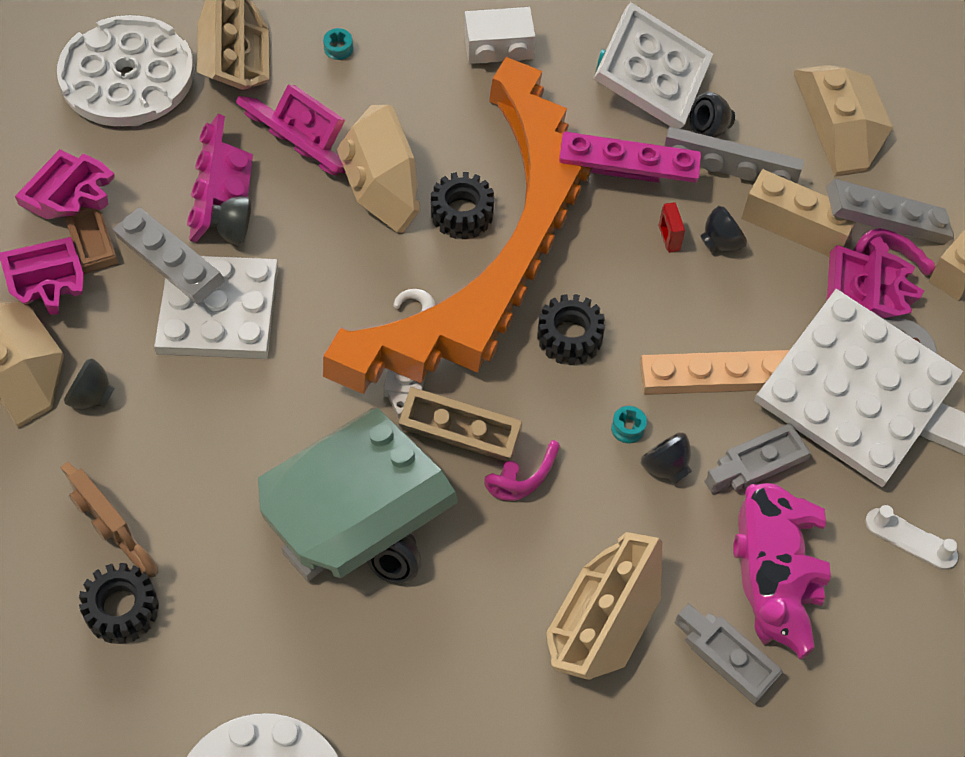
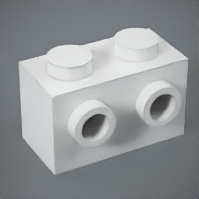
M530 7L465 11L464 38L468 64L502 62L505 57L516 61L534 59L535 32Z

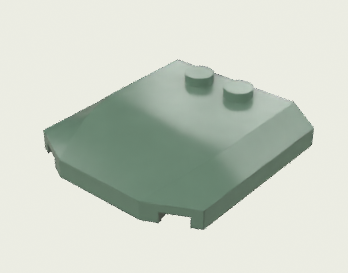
M371 408L258 477L260 511L266 523L303 566L315 569L317 566L332 571L333 576L338 578L349 574L458 503L456 492L442 470L379 408Z

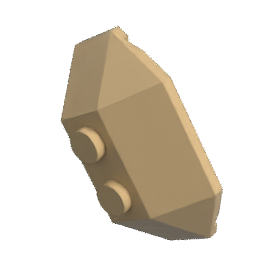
M205 0L198 20L197 73L242 90L268 82L269 29L258 8L251 0Z
M829 65L796 69L794 72L795 78L834 176L866 172L893 129L871 76L844 67Z
M371 105L340 142L337 151L357 202L394 231L403 233L420 211L419 200H416L417 176L415 158L393 106Z
M21 301L0 302V402L19 429L52 410L64 355L28 304H23Z
M626 532L618 538L617 544L602 551L582 568L546 632L551 655V666L555 671L589 680L626 666L661 600L662 541L660 538Z

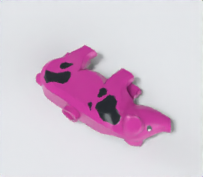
M769 483L751 484L746 489V498L739 511V534H736L734 538L733 554L735 558H741L743 589L755 615V631L762 644L767 645L773 639L790 647L796 652L799 660L808 656L815 648L810 618L802 605H823L825 599L824 585H828L831 572L829 562L805 556V542L800 529H812L813 526L824 529L826 524L825 509L806 499L796 498L778 485Z

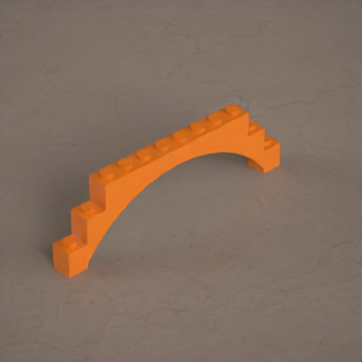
M505 57L492 79L489 102L498 105L513 131L522 156L526 180L524 210L513 235L500 254L477 278L462 290L429 309L408 318L377 327L355 331L340 328L323 356V377L364 394L371 382H378L384 368L422 383L428 371L435 372L441 357L477 373L484 360L488 362L492 360L498 347L499 341L496 338L499 332L506 334L513 318V313H510L513 306H521L528 289L525 286L527 280L534 281L542 262L539 260L541 254L548 255L555 239V235L552 233L555 228L562 229L568 215L567 205H574L581 191L579 183L581 180L587 181L593 169L591 167L559 162L562 136L569 127V124L564 122L567 108L542 98L544 86H541L540 83L543 71Z

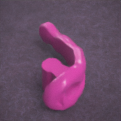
M875 228L865 233L853 250L862 254L865 253L868 256L875 249L888 252L889 249L901 252L909 260L915 262L920 271L927 276L931 275L936 267L935 263L925 255L923 250L919 249L907 237L882 228Z
M551 440L538 471L527 480L516 481L519 465L515 461H507L500 476L491 473L485 477L484 485L487 491L493 497L504 501H517L528 496L542 484L557 456L559 443Z

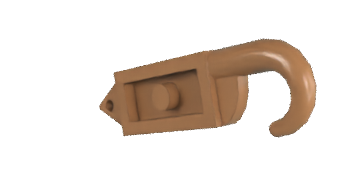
M69 462L63 464L60 469L72 486L73 492L69 494V497L82 514L86 511L92 514L95 520L91 523L105 542L111 538L132 563L140 568L143 574L146 573L148 577H155L159 572L157 565L132 537L125 520L81 468L77 470Z

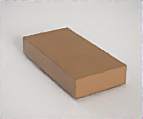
M80 207L76 215L65 216L83 274L118 264L101 210Z

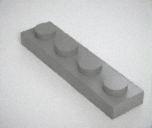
M670 126L664 145L699 151L701 153L700 168L739 177L743 180L756 181L762 169L798 183L804 159Z
M834 179L826 187L832 214L835 217L940 244H946L954 237L945 208Z
M140 207L112 229L124 244L197 305L225 282L220 271Z

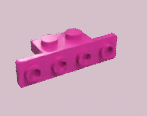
M287 85L275 111L257 98L238 96L236 103L245 109L244 114L248 118L260 123L264 122L270 127L269 132L280 139L291 141L295 144V151L306 157H313L320 162L319 167L325 172L335 176L338 173H346L339 155L331 151L345 122V119L296 85Z
M217 114L210 124L206 123L199 138V141L203 143V148L198 155L195 169L199 170V175L192 188L191 197L195 198V202L187 219V226L191 227L189 240L195 243L210 226L213 204L220 206L226 200L233 197H248L253 154L222 142L225 116Z
M564 132L559 162L593 168L591 173L657 183H659L660 178L696 183L699 178L701 153L695 150Z

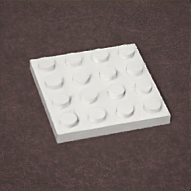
M835 289L757 393L754 401L787 424H792L796 430L880 487H883L963 371L849 296Z

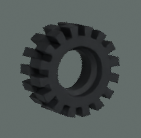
M457 172L451 173V180L444 176L440 179V184L436 182L433 192H431V218H433L435 227L440 226L441 233L445 235L449 230L451 238L456 239L457 233L462 234V239H468V233H472L473 237H477L480 235V229L485 232L488 229V223H492L494 192L492 188L489 189V183L486 180L480 183V176L477 174L471 179L469 178V172H463V177H458ZM457 200H467L474 203L476 207L469 211H457L452 209L449 204Z
M567 294L561 295L560 302L554 297L550 300L549 306L545 304L542 308V314L539 316L537 340H540L539 347L541 350L546 349V356L551 359L554 354L557 355V363L562 364L563 359L566 358L569 359L568 365H575L576 358H579L580 363L583 364L587 362L588 355L594 358L597 354V349L600 350L602 346L605 317L604 314H600V307L597 304L591 307L592 300L587 297L584 302H580V295L574 294L573 300H568ZM564 322H574L581 325L585 329V333L579 337H567L558 332L557 326Z
M120 563L119 570H115L113 564L105 565L107 573L102 575L100 570L97 569L93 572L95 580L92 582L86 579L83 585L86 592L80 591L79 599L82 603L79 604L80 612L87 626L97 638L102 636L105 642L111 644L113 638H116L118 644L126 643L125 637L131 635L132 640L135 641L140 638L137 632L142 629L147 633L151 629L149 620L155 622L157 618L155 609H159V602L149 577L146 573L142 574L140 568L133 565L132 569L129 570L127 563ZM118 591H128L134 595L135 602L129 612L121 616H111L104 611L105 600L111 594Z

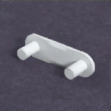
M888 505L872 509L867 514L865 524L874 535L938 569L948 570L957 563V543L953 539H946L944 541L931 533L917 528L906 522L903 518L893 514V509Z

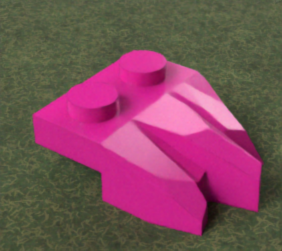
M59 149L15 195L19 206L45 219L74 216L79 211L80 206L102 210L109 203L108 195L100 187L108 185L115 178V174L101 161L84 153L77 158Z
M71 237L0 252V262L8 291L23 304L27 305L41 298L49 314L53 315L59 314V295H82L83 271Z
M836 245L830 251L827 300L835 289H838L879 317L888 318L911 313L910 305L921 298L924 290L906 279L913 273L915 266L896 255L875 249L868 256Z

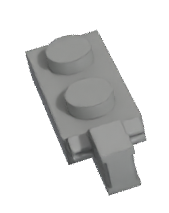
M788 423L727 450L725 456L718 459L717 463L719 466L707 472L708 476L704 482L712 494L724 490L730 485L733 486L735 491L741 488L745 489L751 484H756L807 461L811 452L792 424Z
M689 603L677 615L674 623L688 635L685 641L691 646V649L754 705L783 673L777 664L721 616L716 618L709 613L704 617Z

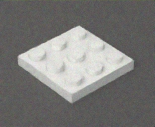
M630 2L621 16L593 79L667 125L681 129L688 118L713 53Z
M201 256L221 272L225 282L198 305L165 278L154 345L157 355L268 359L278 273L277 259Z

